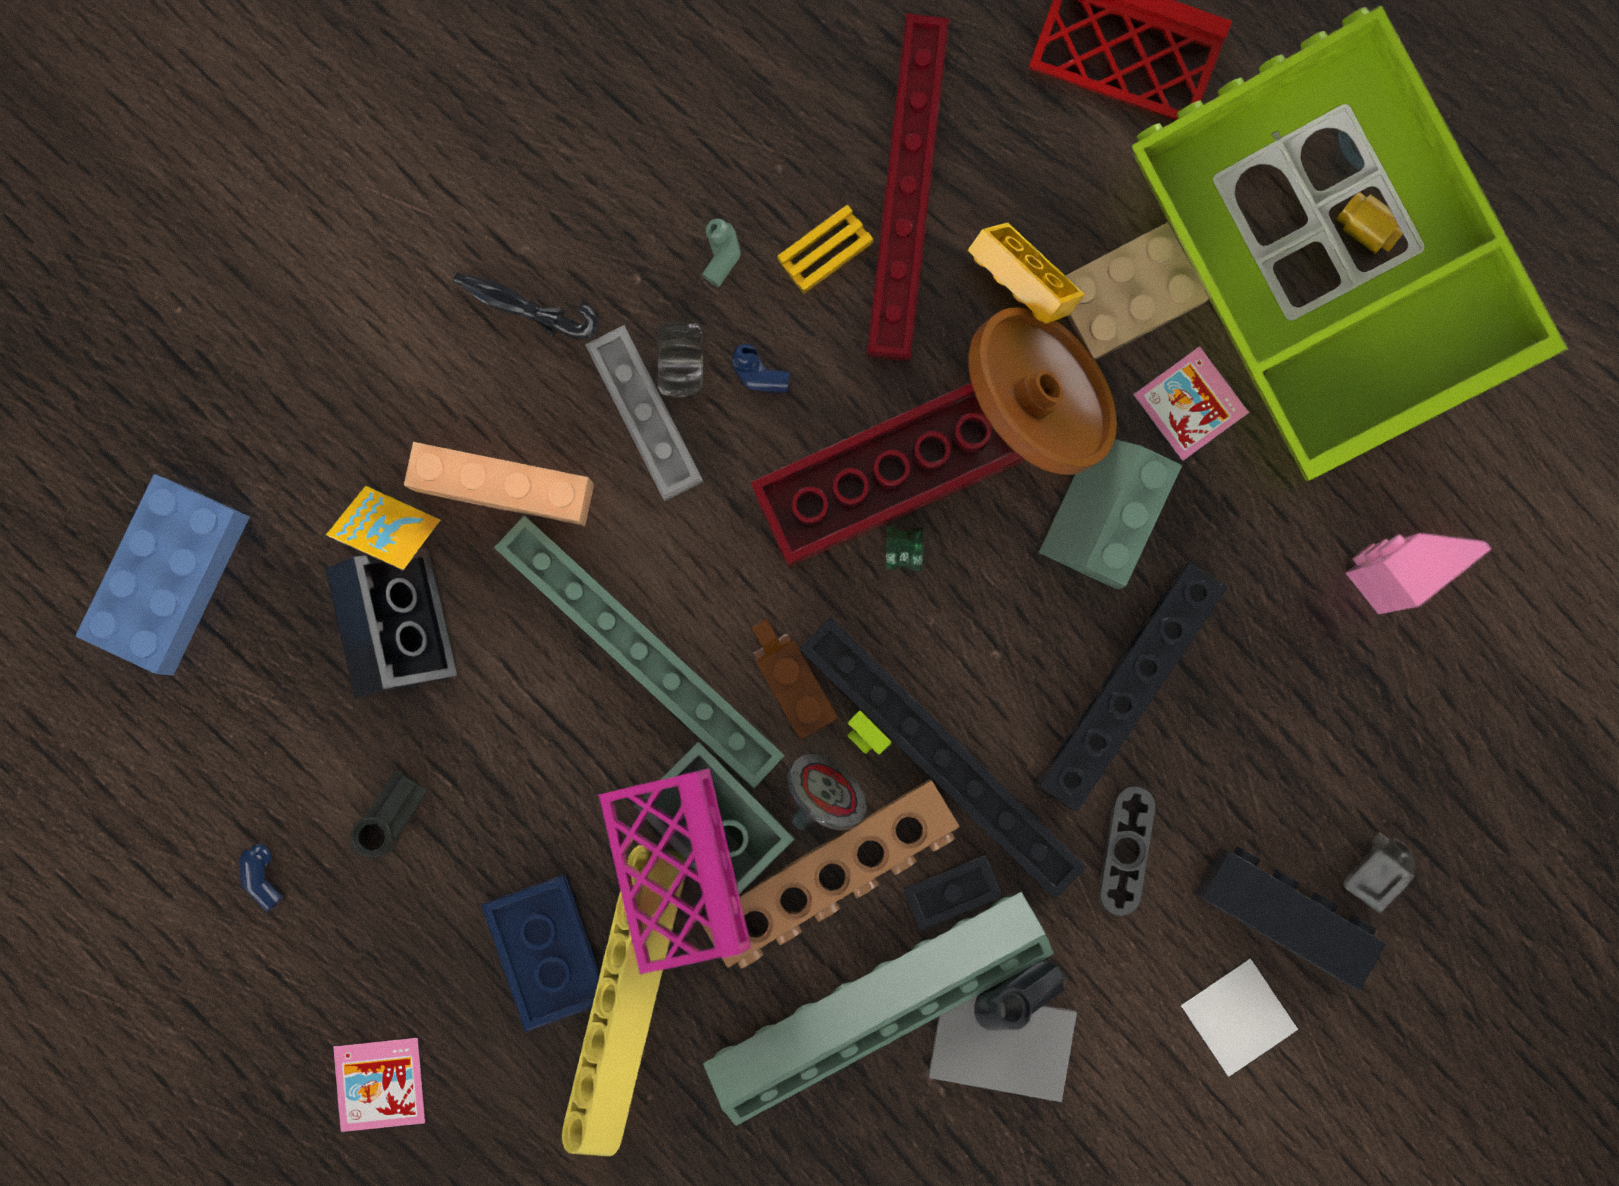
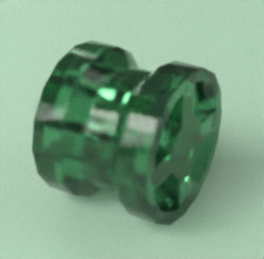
M887 526L885 570L894 571L898 567H908L912 572H921L923 528H913L910 532H902L897 527Z

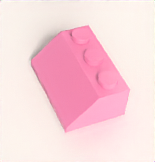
M1399 534L1389 541L1386 538L1376 545L1371 543L1352 558L1356 565L1348 570L1346 574L1378 614L1420 606L1491 550V548L1484 541L1427 534H1416L1403 538Z

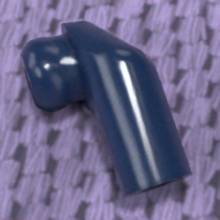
M255 844L250 850L245 849L239 858L240 883L242 888L266 912H269L283 899V896L265 878L264 866L270 863L272 859L271 852L263 844Z

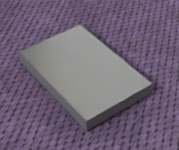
M977 995L938 1016L928 1073L929 1078L1062 1102L1077 1015L1075 1010L1044 1005L1034 1012L1026 1026L1019 1030H987L981 1027L974 1014V1004L979 996ZM1002 1001L1000 1011L1002 1017L1004 1018L1005 1005Z

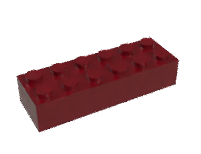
M971 382L750 483L789 568L1022 463L1026 459L1015 452L994 429L979 404Z

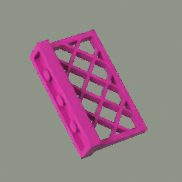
M710 768L600 794V802L639 973L644 974L719 957L726 958L740 955L751 948ZM678 786L682 806L675 818L654 806L663 789ZM652 792L648 801L639 796L640 794ZM628 797L643 807L632 828L618 820L614 800ZM650 812L670 825L659 845L638 833ZM684 816L686 819L687 827L680 823ZM676 830L691 840L693 850L685 863L664 850ZM621 831L627 835L624 841L622 839ZM633 840L653 852L642 873L629 865L627 861L626 851ZM660 857L680 870L669 890L648 877ZM694 861L696 862L697 871L691 868ZM686 875L701 884L703 896L696 908L675 895ZM631 876L637 880L634 887ZM643 885L664 898L653 917L638 909L636 896ZM670 902L690 915L679 936L658 922ZM705 905L708 917L701 913ZM696 920L711 929L715 944L714 948L699 950L685 940ZM642 922L648 925L645 931H643ZM655 930L672 941L674 945L666 958L650 961L646 942L652 931ZM680 947L688 952L687 954L675 956Z

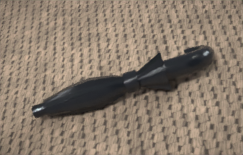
M458 272L454 276V283L461 285L463 289L483 303L496 310L523 315V317L531 321H536L551 337H554L558 332L576 340L591 339L598 330V315L584 302L580 304L578 313L583 315L586 320L585 324H581L563 316L565 314V310H562L563 308H541L536 303L528 302L523 296L506 285L470 275L465 276Z

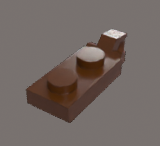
M767 619L751 627L762 648L753 652L758 661L756 664L799 739L802 740L837 720V714L797 644L792 642L788 633L777 638Z

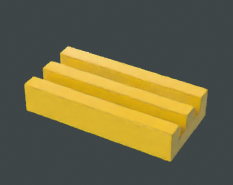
M848 205L777 256L780 264L803 294L873 243L872 236L869 232L865 231L863 224L858 218H855L852 214L853 211ZM844 221L847 222V227L793 265L791 261ZM854 233L859 238L804 279L800 274Z

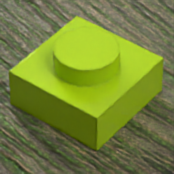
M860 710L847 722L853 729L847 736L865 754L873 749L879 755L891 743Z

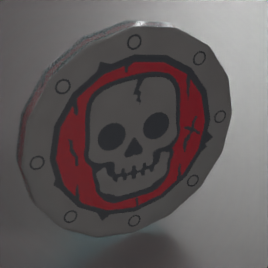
M817 754L803 755L791 764L787 777L789 789L796 803L801 807L792 818L793 824L798 829L805 830L813 820H816L829 828L847 830L852 829L863 820L867 809L864 793L855 778L844 767L830 758Z

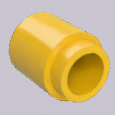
M1361 192L1355 194L1336 219L1344 225L1343 231L1374 254L1381 247L1389 252L1403 235L1390 208L1371 194L1368 197Z

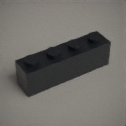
M1236 846L1233 853L1220 848L1194 894L1344 984L1360 991L1386 946V943L1374 937L1377 928L1354 915L1350 921L1345 920L1335 914L1338 905L1315 892L1311 898L1306 897L1296 891L1299 882L1276 869L1272 876L1257 867L1260 859L1242 848Z

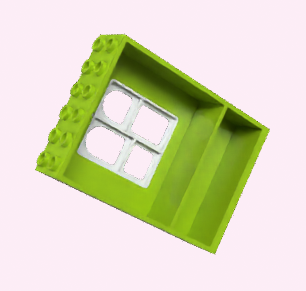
M1382 6L1371 12L1365 7L1352 13L1342 21L1344 27L1328 36L1325 31L1311 36L1301 43L1300 47L1302 50L1287 59L1281 54L1268 60L1259 67L1260 74L1246 82L1242 78H1237L1227 83L1217 91L1219 97L1205 105L1201 101H1196L1186 106L1177 113L1178 120L1164 128L1158 123L1145 129L1137 135L1139 142L1132 145L1135 160L1201 281L1212 306L1306 482L1567 349ZM1324 128L1339 129L1347 133L1354 141L1364 160V167L1358 173L1324 191H1318L1313 187L1303 169L1300 159L1301 148L1306 139L1315 131ZM1259 164L1272 165L1284 173L1308 216V222L1304 227L1268 246H1262L1257 242L1235 198V186L1241 174L1248 168ZM1373 186L1381 191L1408 242V248L1404 253L1368 272H1361L1355 266L1329 217V210L1334 205ZM1312 242H1320L1333 262L1341 278V284L1336 289L1302 307H1294L1290 304L1273 272V265L1278 260Z

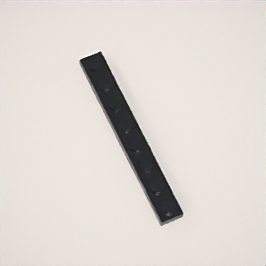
M829 618L799 649L1054 899H1057L1085 870L1086 866L834 620Z

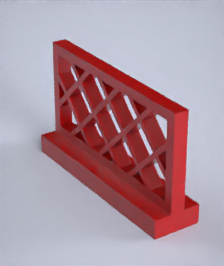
M1062 0L1052 1L1029 69L1175 121L1179 119L1177 113L1180 110L1169 106L1163 91L1185 81L1192 96L1190 104L1201 101L1223 41L1232 23L1231 20L1175 0H1076L1081 2L1088 18L1065 28L1058 12ZM1090 6L1103 11L1093 14ZM1111 13L1121 16L1128 33L1106 43L1097 20ZM1131 20L1143 24V26L1135 29ZM1055 21L1060 31L1049 36ZM1091 24L1100 46L1078 57L1068 34ZM1151 28L1162 31L1169 48L1147 57L1138 35ZM1172 35L1185 40L1176 44ZM1063 37L1073 60L1058 67L1040 61L1045 46ZM1131 38L1141 61L1119 71L1110 48ZM1191 43L1210 48L1205 64L1188 72L1178 49ZM1104 52L1113 75L1100 81L1088 78L1081 62ZM1172 53L1182 76L1160 86L1150 63ZM1076 66L1079 74L1070 72L1066 69ZM1144 66L1154 89L1140 96L1129 93L1122 76ZM1201 73L1197 86L1195 87L1191 77ZM1116 80L1120 89L1107 84ZM1157 94L1160 103L1149 100L1148 98Z

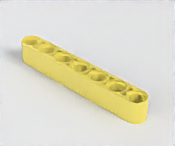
M638 845L630 853L628 864L642 873L653 852L643 845ZM664 849L683 863L686 862L679 852ZM660 857L648 877L669 890L680 870ZM631 876L634 887L637 880ZM684 879L675 893V895L679 898L681 896ZM645 885L642 886L636 896L638 909L650 917L654 916L664 899ZM621 890L562 1130L564 1149L571 1154L612 1156L618 1151L662 975V970L644 974L639 973ZM670 902L658 922L672 931L678 907ZM642 922L643 931H645L648 925ZM655 930L652 931L646 942L650 961L666 958L670 941Z

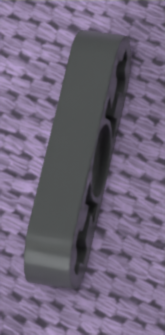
M1127 786L1120 789L1115 794L1111 806L1098 886V899L1103 908L1119 916L1132 913L1138 907L1141 900L1155 814V801L1152 795L1141 787ZM1133 794H1138V802L1145 804L1144 812H1136L1133 826L1136 827L1143 826L1141 835L1130 830L1117 831L1119 822L1128 825L1129 811L1122 809V803L1124 800L1130 801ZM1125 837L1134 839L1139 849L1136 859L1130 863H1121L1114 854L1116 843ZM1111 866L1123 871L1135 870L1134 879L1128 876L1124 878L1123 887L1131 893L1129 900H1122L1120 907H1115V900L1108 897L1109 889H1116L1118 887L1120 876L1118 874H1110Z

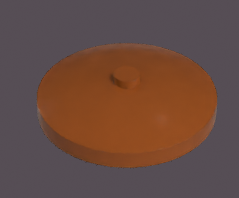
M1019 307L1004 309L978 328L970 344L969 371L979 404L1001 438L1030 463L1046 471L1061 475H1073L1084 472L1101 461L1109 453L1115 441L1117 427L1116 411L1108 383L1089 351L1063 325L1057 321L1047 324L1041 322L1033 316L1031 309Z

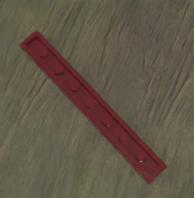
M906 13L867 349L868 357L910 361L949 18Z

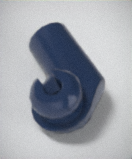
M742 344L735 349L731 359L732 367L748 389L788 393L789 371L767 370L757 356V350L752 345Z

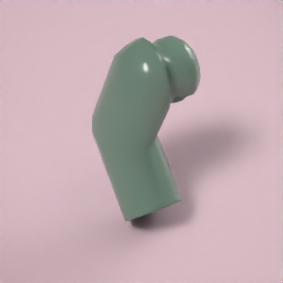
M717 218L710 221L706 226L705 234L709 238L714 257L701 275L714 286L720 287L739 260L741 251L733 226L730 223H726L723 219Z

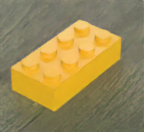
M1008 222L982 229L968 249L974 256L977 264L986 267L999 284L1005 285L1013 292V297L1018 302L1029 307L1033 311V316L1046 324L1070 315L1086 295Z

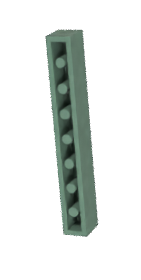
M1022 892L1012 897H1004L996 901L990 909L973 918L960 920L951 930L933 940L928 939L918 943L912 951L896 960L885 961L874 968L873 972L859 980L840 985L834 990L833 994L820 1001L801 1006L792 1016L775 1025L762 1027L753 1037L736 1046L723 1048L714 1058L703 1063L722 1110L737 1126L1053 955L1054 952L1043 928Z

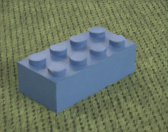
M154 474L75 637L155 674L174 675L250 517L174 481Z

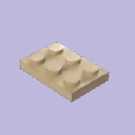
M1168 222L1066 275L1069 280L1086 294L1067 317L1081 343L1094 360L1204 304L1210 299Z

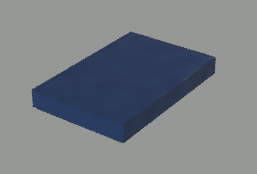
M567 874L481 904L525 1032L592 1008L601 969Z

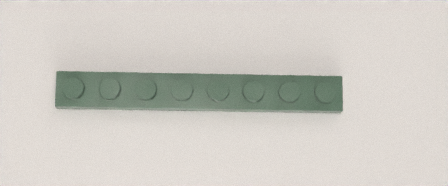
M525 515L494 547L753 788L785 756Z

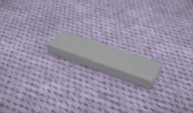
M623 325L585 344L663 500L666 501L702 483L703 479L625 326Z

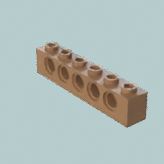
M926 780L865 817L856 825H852L740 893L739 897L744 916L751 911L762 912L768 919V928L760 934L748 932L751 948L740 955L722 958L727 968L735 963H738L741 969L750 965L764 955L760 948L775 939L779 945L784 944L802 932L799 924L815 916L819 922L840 909L837 903L840 899L850 893H853L855 898L863 896L879 885L875 879L876 877L890 869L896 875L917 862L914 854L927 846L934 852L954 840L955 837L952 831L960 826L932 780ZM905 817L917 819L921 826L919 836L911 842H904L896 835V826ZM869 840L878 842L883 848L882 858L873 865L862 863L857 856L859 846ZM828 864L839 865L845 872L843 883L836 888H828L819 880L821 869ZM796 887L806 894L807 902L802 909L790 911L782 905L781 895L788 888ZM702 924L706 933L708 934L709 938L714 944L711 929Z

